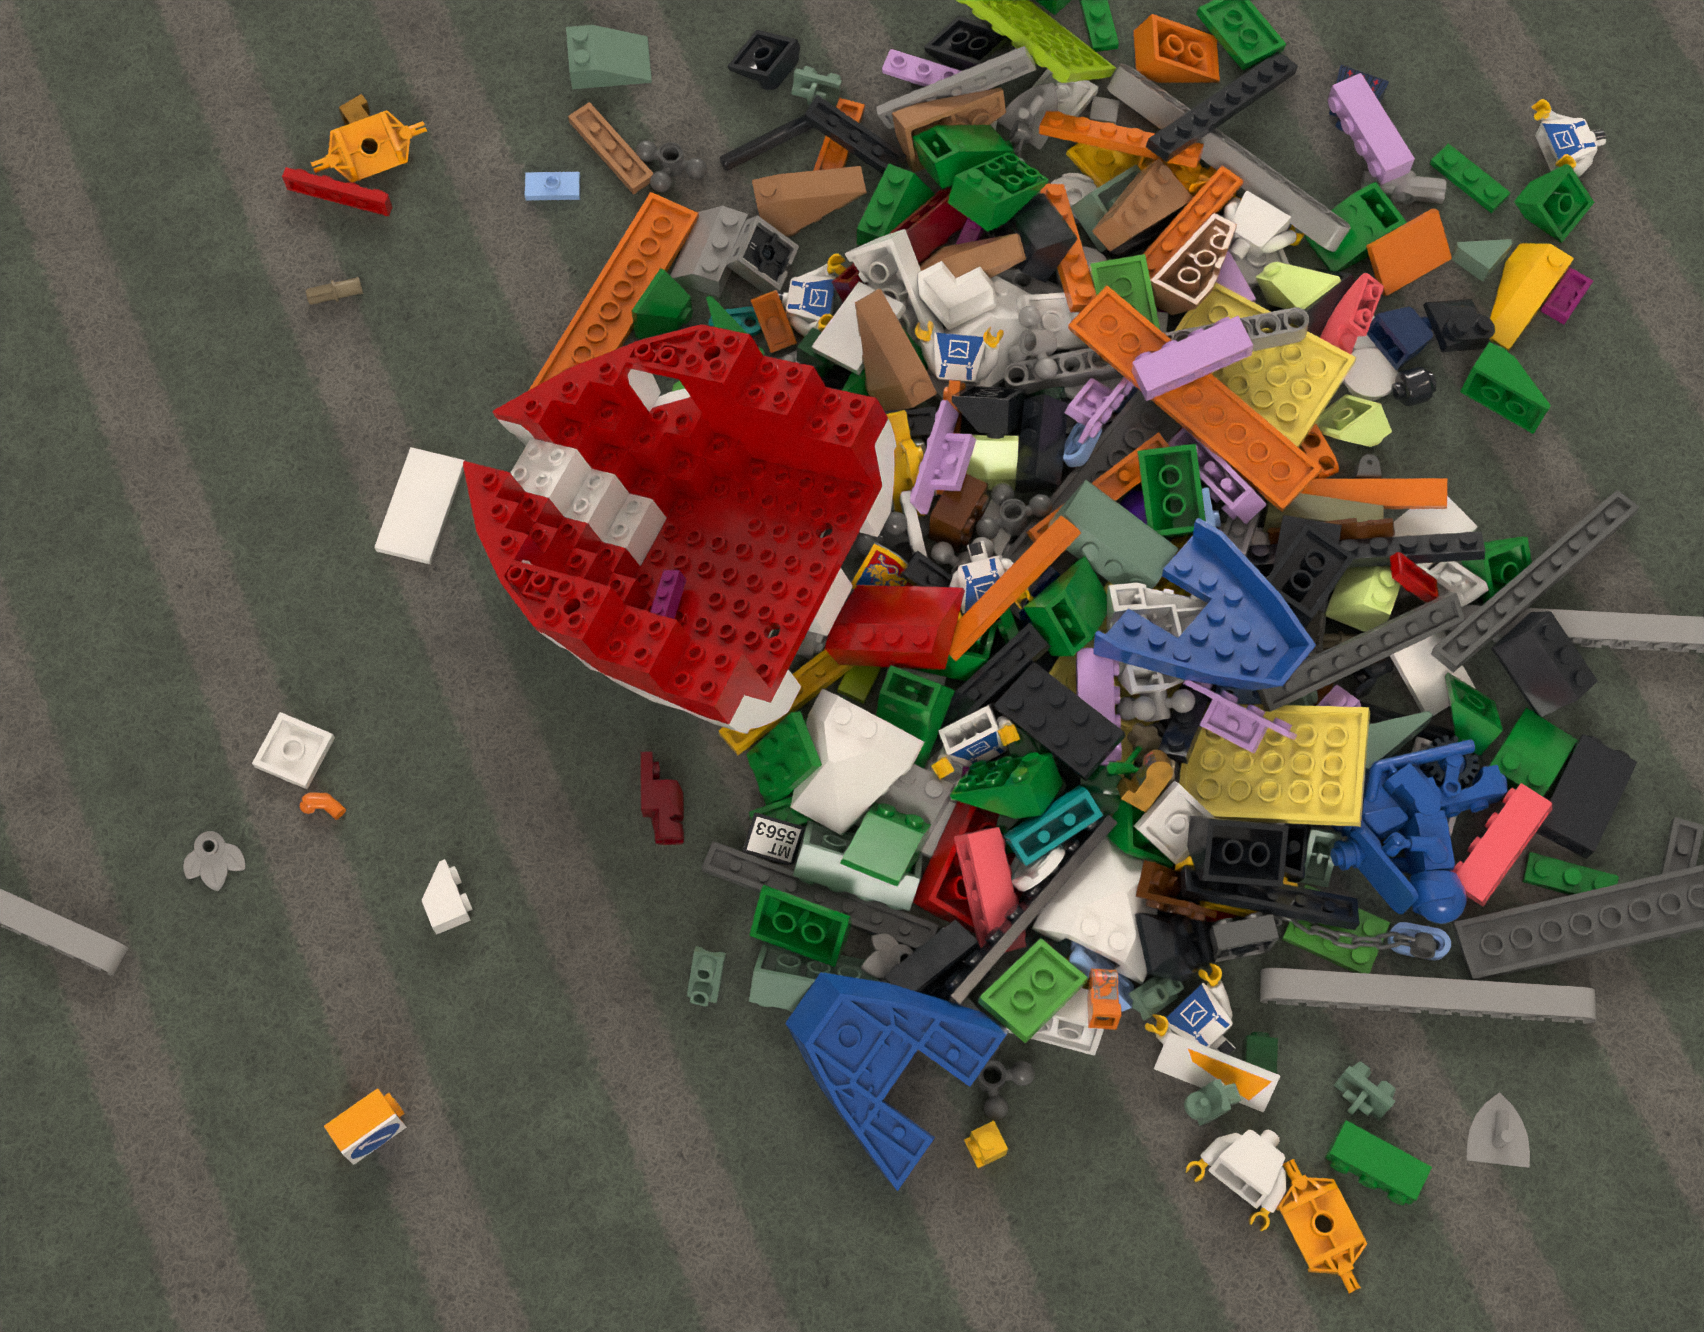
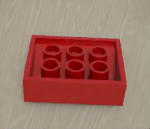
M857 585L841 608L828 634L825 650L838 665L890 667L892 665L897 668L945 670L965 590L959 587Z
M960 801L956 802L919 883L913 903L950 923L956 920L966 930L975 933L954 836L986 828H994L997 826L1000 814ZM1014 853L1006 854L1007 862L1010 866L1016 856ZM1013 886L1014 893L1017 895L1018 900H1020L1023 891H1019Z

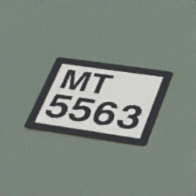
M755 812L742 852L785 865L794 864L805 827Z

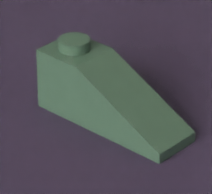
M1430 711L1369 724L1365 773L1374 762L1390 758L1429 725L1433 714Z

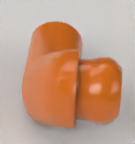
M309 792L302 797L299 805L301 811L306 814L314 813L315 809H324L335 820H338L346 812V809L328 793Z

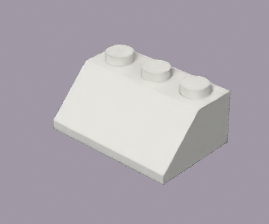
M1081 988L1031 1039L1095 1056L1104 1029L1088 1028V990ZM1096 1017L1100 1020L1107 1019V1017Z

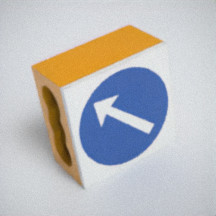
M378 1088L324 1125L341 1153L353 1165L407 1128L400 1118L405 1113L390 1093L383 1095Z

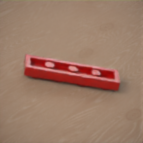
M286 167L282 175L285 186L290 191L389 216L393 208L389 194L379 189L371 190L360 187L353 182H340L326 175L317 176L303 169L295 170Z

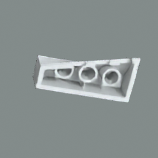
M905 229L879 237L845 253L849 262L853 261L860 273L858 275L864 284L867 282L869 287L875 290L881 289L883 294L905 305L906 310L898 321L919 347H921L920 339L915 334L918 322H920V328L924 331H928V321L933 322L934 328L931 334L933 337L934 332L944 333L941 321L919 295L918 273L921 272Z

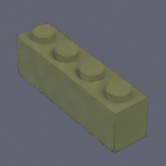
M1300 493L1281 512L1266 499L1267 505L1264 507L1262 532L1268 533L1267 530L1269 528L1281 527L1283 515L1320 522L1357 518V522L1371 519L1379 520L1383 519L1384 506Z

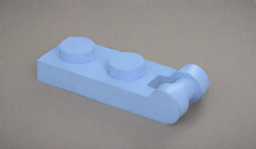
M1071 940L1072 953L1069 956V962L1088 977V980L1091 968L1115 969V965L1108 958ZM1118 973V997L1121 1011L1123 1012L1132 1008L1133 999L1130 998L1128 993L1134 990V985L1124 975Z

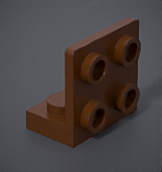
M1144 860L1135 896L1146 900L1145 906L1172 915H1185L1188 918L1204 921L1205 916L1216 918V911L1192 902L1176 899L1181 891L1180 872L1155 862Z

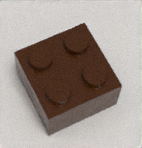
M966 473L961 491L944 490L930 514L929 539L937 543L947 542L957 553L961 551L963 545L966 547L970 545L975 535L973 528L983 517L987 509L986 506L990 498L987 495L988 484Z

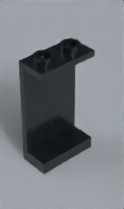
M1582 734L1576 741L1570 760L1549 800L1553 803L1552 811L1536 833L1587 859L1595 852L1637 761L1631 759L1627 753L1621 750H1613L1607 747L1600 739L1594 736Z

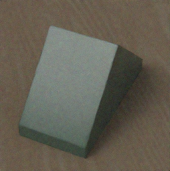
M1512 240L1457 242L1451 254L1452 260L1484 282L1506 257L1512 245Z
M1310 827L1307 857L1304 864L1305 878L1300 881L1301 883L1322 887L1329 886L1334 866L1330 851L1334 848V843L1340 840L1341 832Z

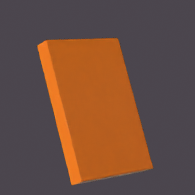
M1433 208L1366 246L1376 280L1384 286L1383 296L1390 295L1452 259L1439 211Z

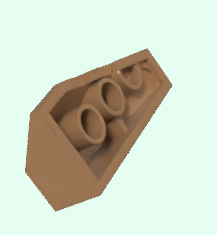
M861 166L777 174L752 180L759 216L786 237L799 233L800 229L813 222H818L826 214L835 209H840L866 194Z

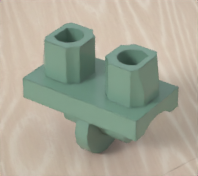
M805 66L802 70L795 69L791 95L806 98L807 105L809 106L816 95H819L833 106H837L842 84L840 75L830 73L827 76L817 74L814 68Z
M695 947L687 997H690L691 1003L701 1006H708L709 1002L717 1003L726 953L709 952L702 947Z
M1154 975L1128 994L1133 999L1132 1008L1141 1013L1144 1021L1177 999V993L1183 990L1184 987L1180 981Z
M1358 1062L1353 1067L1349 1065L1333 1086L1344 1093L1342 1096L1351 1103L1347 1112L1353 1115L1359 1109L1367 1116L1370 1114L1379 1121L1395 1103V1100L1392 1099L1396 1091L1395 1087L1387 1081H1381L1377 1086L1370 1082L1367 1078L1372 1072L1362 1062Z
M1218 1079L1188 1095L1184 1102V1108L1186 1113L1192 1119L1198 1120L1199 1126H1202L1231 1110L1230 1105L1239 1103L1241 1097L1235 1083L1223 1086L1221 1079Z

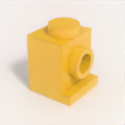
M995 1121L971 1131L970 1137L964 1139L977 1168L1005 1156L1008 1151Z

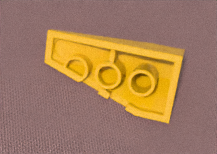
M1520 243L1504 264L1501 281L1490 319L1495 326V333L1491 337L1493 342L1508 351L1558 285L1574 259L1573 257L1552 244Z

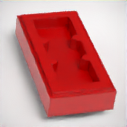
M1400 552L1390 556L1392 578L1400 583L1406 591L1412 592L1425 603L1439 598L1437 579Z

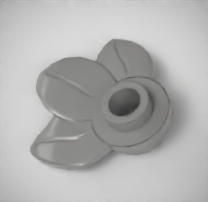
M213 831L203 832L196 838L194 850L186 856L183 864L186 879L201 876L205 885L215 891H219L224 885L228 870L242 871L246 867L241 850L235 845L225 843L223 837ZM209 840L215 844L211 852H207L204 849L205 842Z
M889 934L874 935L871 937V942L875 952L868 956L861 969L873 977L880 978L879 982L887 983L884 976L895 965L901 963V955L903 954L904 959H906L914 951L908 945L898 944Z

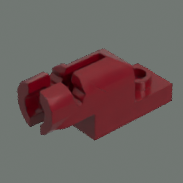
M640 752L642 816L651 817L656 844L681 845L684 843V829L680 823L684 820V793L677 780H654L660 779V762L654 761L653 752Z

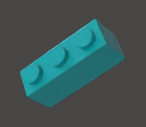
M1079 785L1051 803L1041 816L1028 818L1003 836L1018 860L1027 866L1102 817L1103 814L1088 790Z

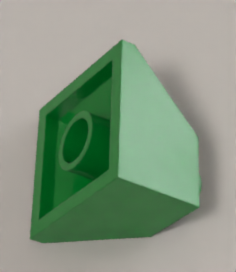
M1565 164L1529 182L1514 201L1525 219L1561 243L1595 203L1569 164Z
M661 268L631 311L635 337L638 339L677 331L683 323L687 324L693 315L694 310L692 309L691 296Z
M1522 536L1484 542L1485 560L1462 561L1464 568L1487 583L1489 590L1480 596L1484 604L1532 563L1528 537Z
M1448 672L1445 675V683L1455 736L1458 737L1457 742H1461L1463 739H1472L1475 744L1474 752L1480 756L1503 731L1496 703Z

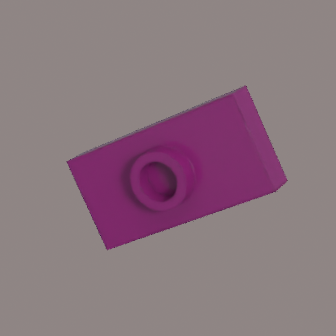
M1569 267L1543 305L1541 312L1565 325L1592 285L1593 280Z

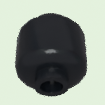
M1414 367L1400 371L1395 377V383L1392 384V394L1396 400H1400L1405 406L1428 402L1436 391L1434 375L1424 367Z

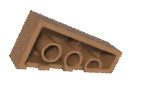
M1157 159L1135 176L1092 232L1111 252L1187 205L1193 196L1173 175L1171 170L1160 159Z

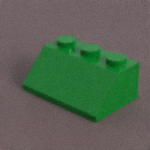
M888 164L857 227L856 245L861 246L879 237L888 235L932 198L935 193L915 173Z
M1196 444L1137 451L1146 524L1164 538L1192 536L1195 520L1200 518L1206 522Z
M763 885L749 936L835 967L845 948L852 921L851 916Z

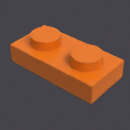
M777 290L751 299L771 353L797 343Z

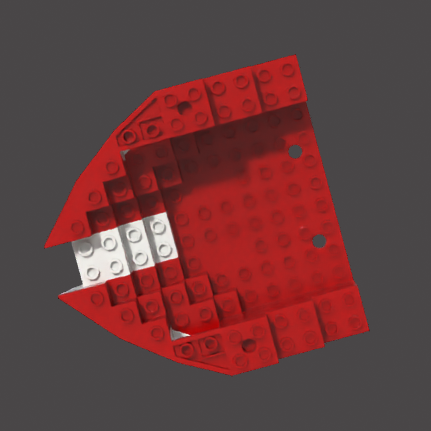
M700 324L639 340L572 366L493 410L494 416L526 446L511 473L463 461V468L476 532L500 583L533 627L559 647L570 651L590 670L604 674L624 688L653 702L683 710L712 724L748 734L751 728L767 725L788 713L801 688L800 684L788 670L808 631L828 636L853 587L841 569L848 552L859 532L878 537L891 512L896 441L891 423L878 399L826 387L814 366L763 356L750 334ZM653 374L679 379L685 389L659 396L661 392ZM833 529L830 535L823 537L826 530ZM663 570H680L687 580L674 619L650 613ZM775 629H780V633L777 636L770 638Z

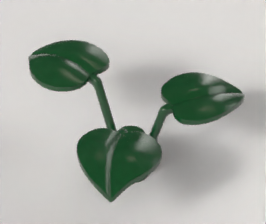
M1015 725L1020 740L1009 743V751L1012 758L1024 757L1033 752L1039 754L1050 753ZM1100 765L1086 781L1081 778V786L1088 790L1103 815H1109L1118 810L1121 797L1117 785L1122 780L1119 774H1110L1107 771V766ZM1060 775L1063 785L1055 797L1061 796L1066 790L1071 791L1077 786L1067 784L1065 778ZM1000 814L996 827H1000L1001 834L1004 835L1030 817L1014 819ZM1005 839V853H1014Z

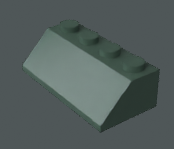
M1086 479L1053 516L1048 526L1049 528L1061 515L1076 526L1081 534L1066 550L1078 559L1086 556L1092 569L1113 585L1141 583L1145 584L1146 588L1153 589L1162 577L1164 567L1178 551L1176 546Z
M807 821L793 876L798 877L804 883L825 885L834 892L842 893L845 891L855 894L864 901L875 900L885 903L894 910L905 909L910 911L921 878L923 854H921L911 870L896 887L840 864L855 834L845 832L843 835H840L820 823Z
M763 941L753 971L749 1002L757 1003L763 1007H777L793 1012L820 972L879 981L880 978L873 977L861 969L865 961L864 959L841 955L836 966L833 967Z

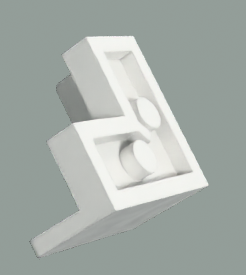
M940 261L918 273L920 297L948 330L995 308L997 305L994 283L981 267L955 278L944 263Z

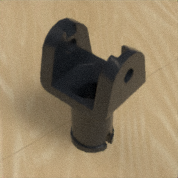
M1388 656L1348 675H1354L1360 683V686L1354 690L1355 693L1352 694L1355 698L1360 699L1369 695L1377 678L1393 671L1394 664L1391 658Z

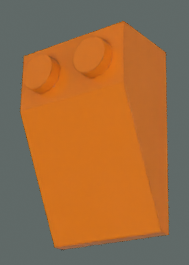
M1151 14L1134 30L1136 70L1149 80L1157 83H1218L1220 81L1217 39L1213 35Z

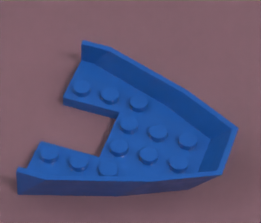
M1197 518L1194 523L1193 536L1164 567L1162 577L1208 604L1179 638L1128 608L1106 634L1099 630L1095 633L1093 654L1183 680L1253 691L1283 686L1314 649L1316 644L1282 595L1222 531Z
M822 972L817 976L785 1023L818 1086L877 1168L897 1191L901 1188L935 1138L884 1101V1098L911 1059L919 1050L971 1087L1009 1032V1030L984 1012L890 983Z

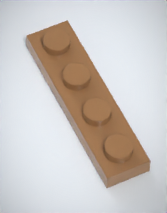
M590 102L568 116L569 123L633 195L650 184L653 172Z

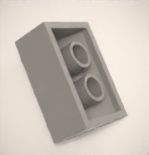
M725 206L698 212L699 218L686 239L670 275L680 285L717 297L721 296L732 271L726 264L743 225L748 220L747 213Z
M913 763L911 769L904 776L901 775L889 787L890 789L868 808L870 810L875 803H886L895 807L898 812L921 817L924 822L931 824L925 841L926 844L951 800L950 794L954 790V784L944 779L939 780L937 775Z

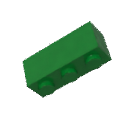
M1347 1120L1340 1125L1325 1156V1159L1331 1161L1330 1166L1336 1171L1347 1174L1348 1171L1360 1177L1359 1183L1373 1190H1376L1377 1187L1388 1193V1199L1402 1206L1405 1203L1410 1205L1417 1200L1432 1169L1428 1164Z

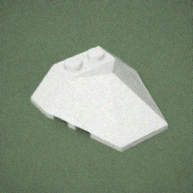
M997 275L990 278L995 287L996 307L950 330L945 328L944 331L946 334L983 337L985 331L990 326V333L994 337H997L1000 329L1004 331V335L999 341L998 364L987 378L980 381L979 385L966 384L968 386L995 387L1003 382L1004 371L1008 365L1012 364L1008 357L1009 350L1012 346L1019 344L1020 335L1024 331L1018 319L1021 310L1020 297L1031 294Z
M1141 583L1108 585L1107 631L1112 628L1129 608L1179 638L1208 603L1192 594L1188 597L1174 594V590L1164 589L1160 591L1150 589ZM1119 662L1118 681L1131 695L1161 692L1185 681Z
M822 688L808 714L806 724L822 765L794 789L791 808L843 835L869 810V806L881 795L883 796L901 775L904 776L911 769L925 742Z
M1105 837L1040 911L1032 929L1057 942L1068 938L1117 963L1114 970L1142 984L1147 975V969L1135 914L1147 913L1157 915L1158 910L1145 906L1146 900L1135 896L1144 859L1124 853L1110 839Z

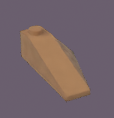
M1000 87L916 103L893 112L892 117L896 137L903 153L907 155L906 161L911 171L915 173L925 169L919 161L913 136L936 125L992 124L1006 113L1003 89Z
M1215 213L1211 215L1150 280L1156 307L1174 315L1196 309L1213 291L1237 229V224Z
M1016 233L945 246L931 253L928 259L918 264L921 271L942 261L955 278L981 267L988 277L992 278L1026 260L1020 235Z
M877 289L855 302L858 332L861 337L863 351L862 363L865 366L866 374L865 386L868 395L877 398L884 411L914 408L936 395L937 392L924 365L882 290Z

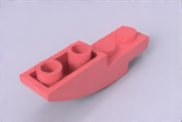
M1363 273L1334 309L1320 338L1352 354L1357 337L1367 335L1384 286L1368 273Z

